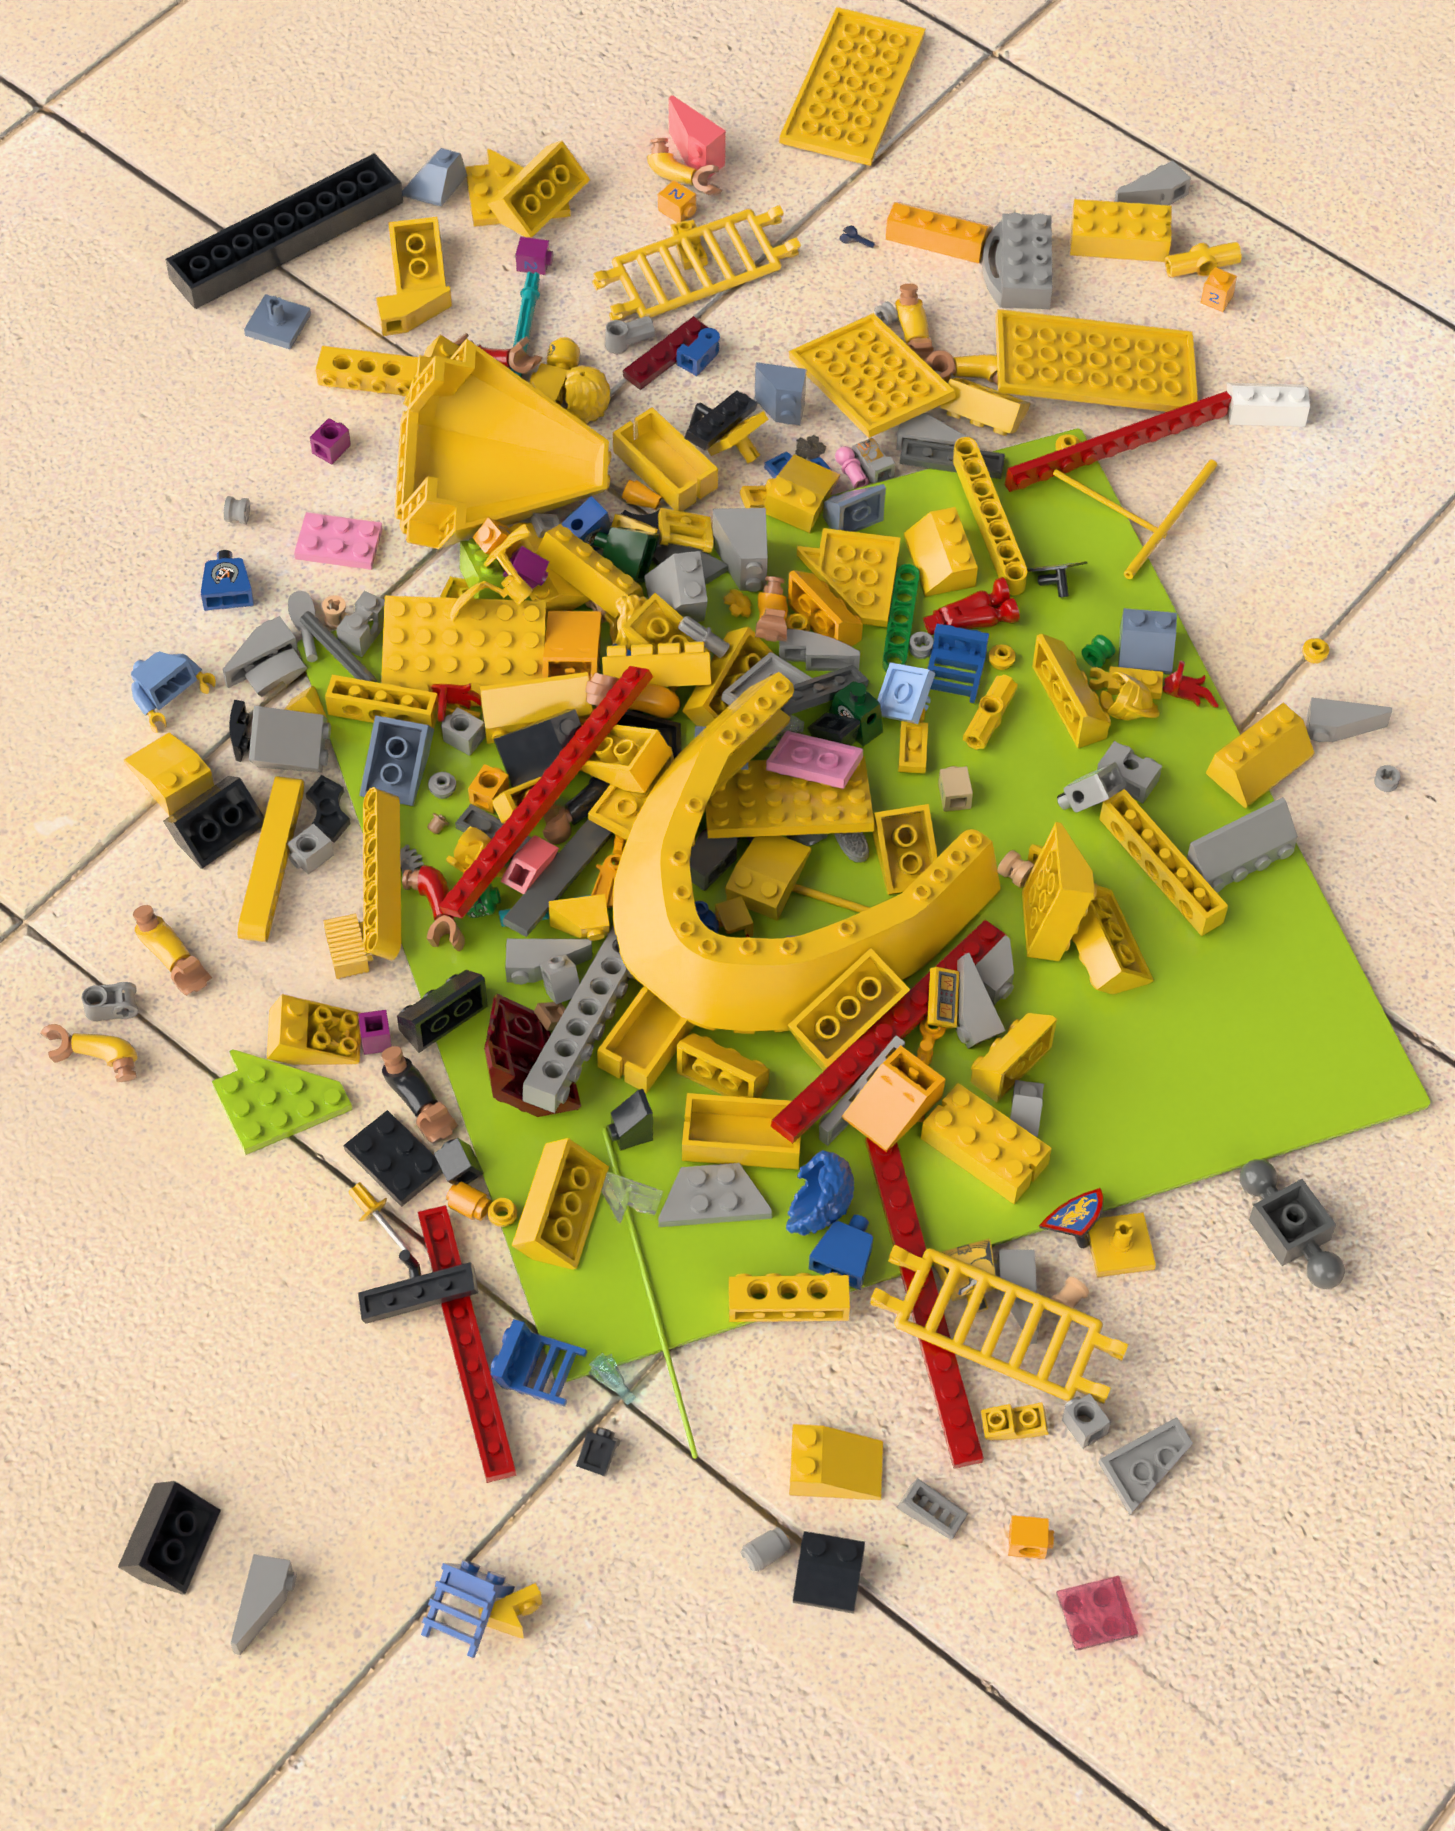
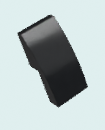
M234 699L230 713L229 732L235 760L241 762L244 753H248L250 750L251 737L248 736L247 730L250 714L246 711L245 701Z

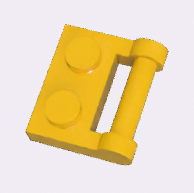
M660 508L658 514L659 544L667 546L669 543L702 549V552L711 553L713 548L711 517Z

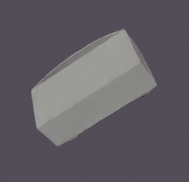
M1016 212L1011 214L1002 213V220L989 234L984 247L982 271L987 289L1000 308L1050 309L1052 296L1051 215L1041 213L1035 215L1019 214ZM999 240L995 256L999 278H994L989 266L988 253L994 242Z

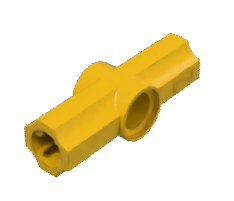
M1238 242L1209 247L1207 243H1199L1193 246L1189 252L1165 256L1166 273L1168 277L1195 272L1199 276H1207L1211 274L1214 267L1218 268L1241 263V248Z
M1004 674L996 676L986 696L980 700L979 708L963 735V741L969 747L976 750L984 749L995 728L1001 724L1002 715L1018 688V684L1013 681L1012 677Z

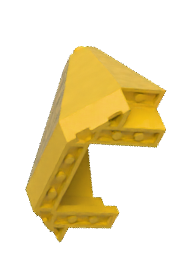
M466 338L450 359L436 355L434 358L419 355L417 378L413 377L408 393V410L403 411L401 417L395 517L401 520L399 526L403 534H407V543L439 550L460 541L471 539L488 517L508 526L531 518L533 513L542 514L603 493L609 488L611 478L608 474V466L612 457V453L609 451V440Z

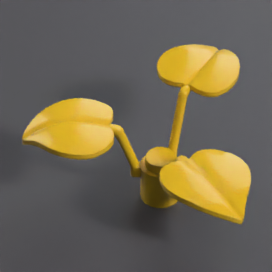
M526 524L514 530L501 545L492 551L484 563L487 567L497 558L508 574L501 582L504 588L501 589L486 581L478 582L457 599L452 607L450 619L453 623L460 608L478 591L484 588H489L499 593L503 598L508 595L517 605L532 593L533 589L518 575L505 553L508 548H513L514 542L527 536H532Z

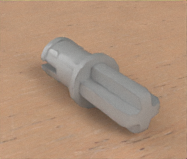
M689 616L681 620L678 626L679 630L697 642L704 641L705 648L719 658L723 657L729 648V643H726L712 633L710 627L706 629Z

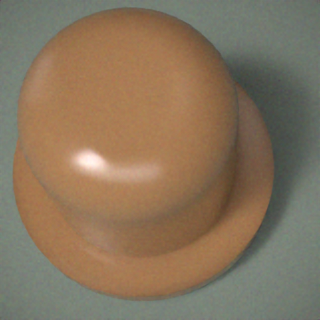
M433 813L434 818L429 823L428 829L434 834H439L445 825H449V822L445 820L446 818L443 815Z

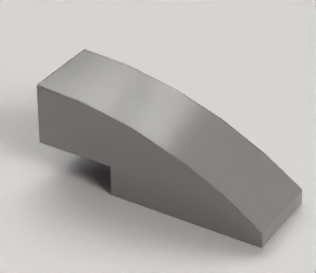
M787 629V641H779V657L784 661L806 662V670L836 671L851 665L859 670L860 651L831 637L814 632Z

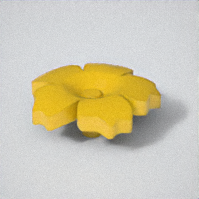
M731 589L730 593L723 598L724 603L730 605L731 615L738 617L741 614L742 617L748 618L752 613L750 599L746 595L743 596L741 591Z

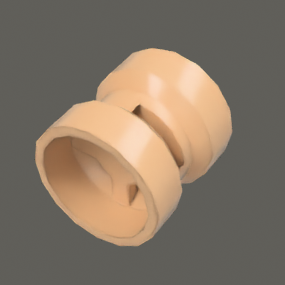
M1011 850L999 864L998 873L1003 877L1011 878L1013 884L1023 888L1034 864L1030 861L1022 860L1019 853Z

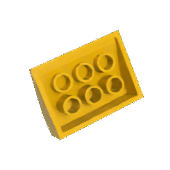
M1055 822L1022 889L1027 957L1060 961L1063 953L1069 950L1073 934H1077L1082 917H1086L1088 906L1091 900H1095L1097 895V884L1094 883L1092 869L1060 822Z

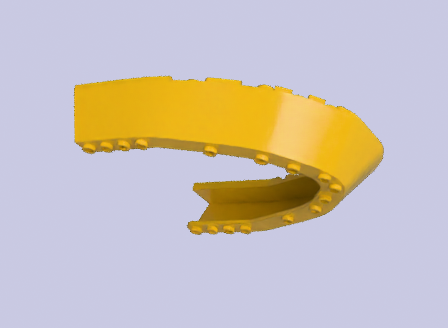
M780 672L745 690L701 731L668 766L649 793L632 826L614 880L613 923L620 948L619 953L626 968L636 980L681 1017L687 1018L690 1023L713 1031L716 1028L734 1030V1033L754 1034L755 1031L774 1030V1032L790 1031L787 1025L870 948L901 980L908 979L943 950L1001 890L993 842L978 830L969 829L962 832L902 894L829 926L804 935L777 939L727 937L708 929L700 920L694 903L690 873L691 847L709 799L789 724L791 717L784 713L781 708L792 698L794 686Z

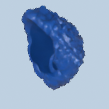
M822 1150L806 1165L800 1167V1172L797 1175L798 1178H803L806 1182L795 1193L794 1200L788 1211L790 1219L787 1221L786 1229L792 1234L798 1233L805 1236L811 1231L815 1234L818 1230L830 1226L843 1215H846L853 1199L854 1177L849 1162L834 1152Z

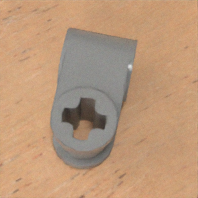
M119 982L116 984L89 986L82 993L85 1016L89 1020L97 1022L135 1017L138 1014V1006L135 1004L134 999L137 991L136 985L131 982ZM94 1002H101L97 1005H91Z

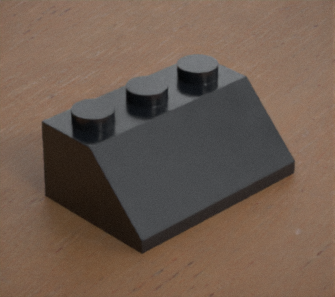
M227 776L163 820L178 846L200 869H203L262 828L265 817L241 778Z
M469 970L452 975L445 984L436 990L428 991L421 1000L413 1005L404 1007L397 1015L399 1031L420 1053L488 1007L485 978L482 974Z
M176 1481L154 1483L118 1568L141 1582L179 1594H186L221 1510Z

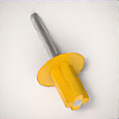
M361 1182L348 1191L350 1196L365 1213L359 1219V1222H364L374 1216L401 1250H408V1246L379 1212L385 1206L387 1198L377 1202Z

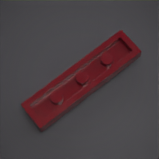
M694 316L623 369V377L639 390H642L677 363V349L682 344L689 347L698 338L699 332L709 327Z

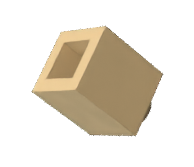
M952 766L940 769L938 785L944 812L971 809L973 792L967 766Z

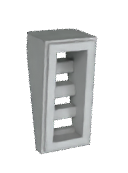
M918 1478L910 1485L897 1506L906 1515L951 1540L968 1515V1513ZM916 1495L922 1497L918 1504L912 1502ZM927 1501L933 1503L928 1512L923 1509ZM940 1507L941 1509H943V1512L941 1513L940 1517L936 1519L934 1517V1514ZM949 1514L954 1515L955 1517L949 1526L943 1524Z

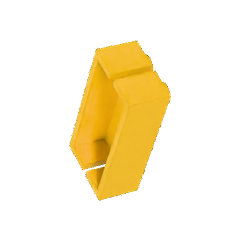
M1074 199L1071 218L1070 256L1165 262V256H1169L1171 246L1172 206Z
M653 407L635 417L634 424L629 421L613 432V452L649 487L662 496V499L674 510L684 511L696 503V497L702 499L718 488V468L693 444L684 439V436Z
M643 986L597 1050L598 1068L619 1079L624 1075L626 1083L639 1090L644 1089V1092L647 1094L676 1053L679 1041L687 1037L695 1025L690 1023L687 1018L681 1017Z
M959 1083L942 1100V1106L938 1105L922 1125L921 1139L1013 1204L1029 1188L1030 1182H1034L1049 1164L1052 1149L1050 1146Z
M687 1093L682 1139V1161L717 1164L740 1163V1165L798 1170L801 1136L792 1144L770 1127L772 1119L791 1101Z

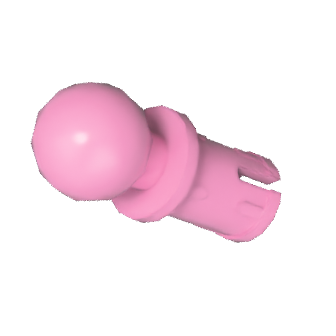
M847 446L840 447L836 451L835 459L842 466L843 474L849 477L854 489L867 486L869 480L860 467L859 459L855 458L854 451Z

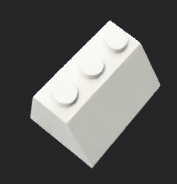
M1227 383V392L1232 397L1228 410L1229 425L1305 427L1310 409L1307 386L1303 384Z

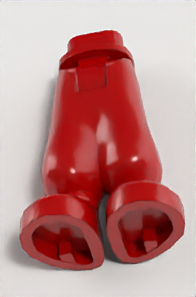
M1004 577L994 581L993 590L989 594L982 590L975 592L961 600L934 610L933 615L923 617L925 628L931 636L934 635L936 624L952 625L968 630L992 627L1000 621L1015 623L1020 620L1015 599L1010 598L1009 587Z

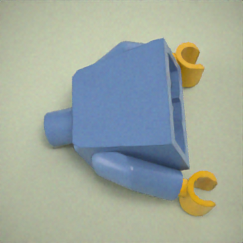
M159 651L145 661L138 660L134 663L133 671L131 672V677L134 681L131 685L132 697L145 716H149L151 730L155 733H158L155 722L160 721L167 727L164 715L159 712L156 713L155 709L160 710L197 681V679L200 681L199 689L204 694H209L210 690L206 683H210L215 687V676L211 673L203 674L201 672L202 668L185 654H167Z

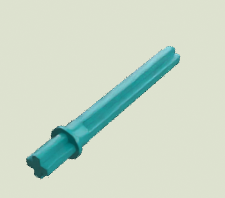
M532 272L527 273L524 288L520 291L522 299L513 347L524 337L527 336L529 339L536 301L540 298V292L538 291L540 274L537 272L534 274ZM528 343L523 347L525 353H527ZM509 368L511 371H513L522 378L523 373H518L514 371L512 368Z

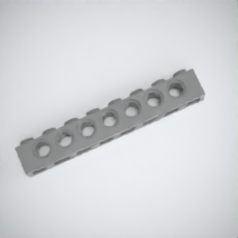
M614 925L524 1081V1102L554 1113L560 1103L564 1104L570 1092L569 1086L572 1081L577 1082L581 1074L583 1061H588L592 1055L593 1043L595 1040L601 1039L605 1030L606 1020H611L614 1016L617 1000L624 998L629 979L635 978L626 968L619 953L620 948L617 935H615Z

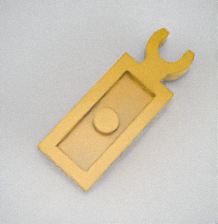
M1110 666L1109 672H1105L1098 667L1091 668L1090 677L1098 678V680L1090 679L1089 687L1092 690L1106 687L1108 688V693L1119 695L1118 687L1126 682L1125 680L1113 678L1112 674L1114 672H1121L1146 685L1150 690L1152 699L1161 700L1163 672Z
M923 708L918 724L901 721L898 772H926L928 723H924L925 708Z

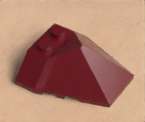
M496 994L493 998L484 1048L493 1098L536 1117L578 1110L581 1107L577 1085L573 1081L569 1086L570 1092L564 1104L560 1103L555 1113L523 1101V1083L550 1038L551 1033L542 1025L534 1010L500 994Z

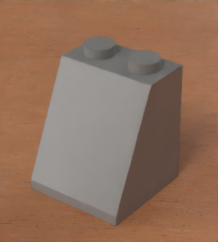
M766 508L713 509V547L721 560L728 565V571L739 590L751 592L764 591V586L767 585V581H765L767 576Z
M700 551L673 554L645 575L648 599L656 593L682 617L689 616L696 622L704 621L708 601Z
M254 706L249 761L258 768L322 773L323 766H327L328 750L325 749V739L330 738L331 723H327V718L324 715Z

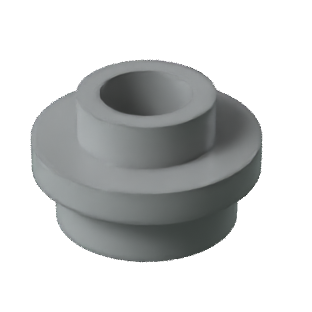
M446 772L434 774L428 783L430 792L441 799L448 798L456 789L455 778Z

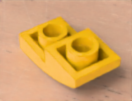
M694 220L670 225L672 236L697 227ZM701 236L690 240L703 266L708 265V257L701 244ZM676 245L684 270L692 269L693 266L682 245Z
M1042 1402L1012 1408L1011 1404L981 1410L986 1440H1012L1049 1435L1045 1407Z

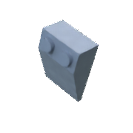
M375 715L359 796L365 797L367 791L374 787L398 796L400 804L413 806L429 757L434 729L429 725Z

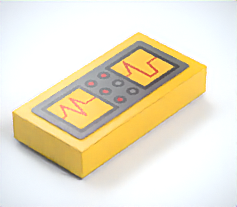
M940 967L930 968L929 1025L950 1029L957 1027L959 971Z

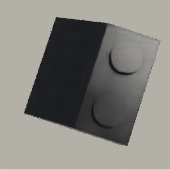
M804 1531L792 1603L854 1614L865 1542Z

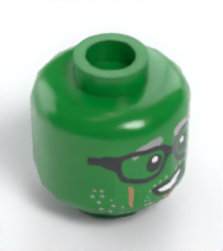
M489 884L466 913L469 918L493 915L496 912L497 904L501 903L498 887L493 888L492 884Z

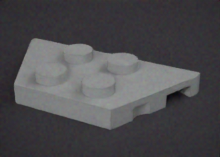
M740 1163L681 1167L659 1215L658 1224L659 1227L771 1219L772 1210Z

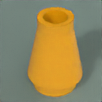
M630 479L622 494V499L626 500L627 504L654 510L658 508L662 496L656 494L638 480L632 481Z

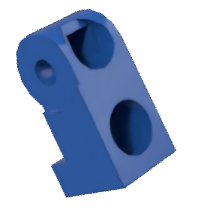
M705 328L699 332L698 338L689 347L682 344L677 349V366L698 376L719 353V332L713 328Z

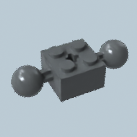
M1255 1159L1246 1163L1240 1172V1184L1248 1194L1263 1198V1200L1253 1205L1249 1221L1281 1266L1304 1255L1308 1260L1306 1268L1307 1277L1314 1286L1320 1289H1332L1339 1285L1345 1274L1343 1261L1336 1254L1322 1251L1319 1247L1331 1240L1336 1224L1305 1181L1300 1179L1278 1191L1275 1187L1277 1184V1173L1269 1162Z

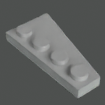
M895 1036L849 1092L841 1098L832 1112H828L819 1122L820 1141L828 1146L849 1125L842 1118V1115L880 1065L900 1045L905 1047V1042Z

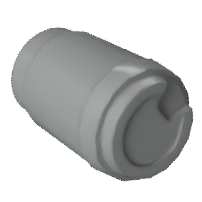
M777 1527L746 1543L741 1550V1556L746 1559L751 1571H761L783 1556L791 1548V1545L785 1533Z

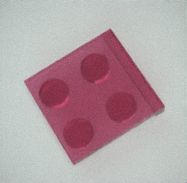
M1119 1576L1056 1591L1075 1651L1126 1638H1137L1138 1631Z

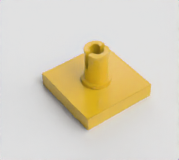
M762 411L743 420L708 448V453L710 456H713L736 445L746 463H751L761 454L748 436L768 421L769 418Z
M1144 1212L1099 1218L1087 1233L1097 1277L1155 1270L1156 1263Z

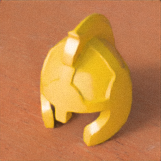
M1114 672L1112 674L1113 678L1125 680L1126 683L1124 685L1120 684L1118 687L1120 693L1115 702L1112 695L1107 691L1103 690L1100 693V705L1103 711L1121 720L1159 717L1158 706L1153 703L1150 690L1146 685L1121 672Z
M470 826L458 840L454 850V858L449 855L446 861L464 873L491 841V838L483 831ZM505 865L496 877L503 878L507 870Z

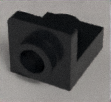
M598 1427L597 1431H588L576 1466L606 1476L615 1449L619 1446L621 1440L614 1438L615 1432L602 1427Z

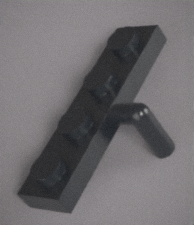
M736 390L714 409L703 403H697L684 439L706 451L755 411L758 402L749 398L747 394Z
M402 1250L399 1253V1259L408 1268L410 1279L358 1292L361 1320L365 1324L478 1294L475 1268L469 1262L421 1275L419 1262L408 1250Z

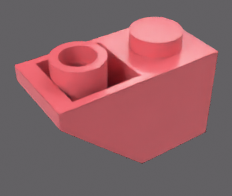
M534 835L513 857L501 882L524 894L553 861L559 848Z

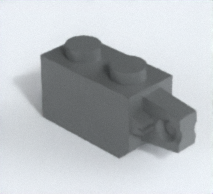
M707 829L703 830L698 836L695 845L691 847L690 873L692 883L706 891L737 860V842L741 837L708 838Z

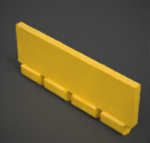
M704 641L685 642V653H681L680 642L659 643L658 654L655 655L653 644L631 645V656H627L626 645L607 646V657H602L603 675L620 679L623 672L629 666H635L650 670L654 676L649 682L650 684L663 687L712 685L710 652H705Z

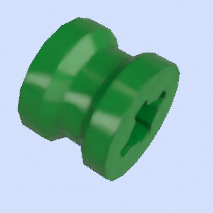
M1096 635L1091 640V644L1086 645L1081 653L1084 660L1090 666L1101 668L1105 664L1106 659H1110L1115 654V647L1105 636Z

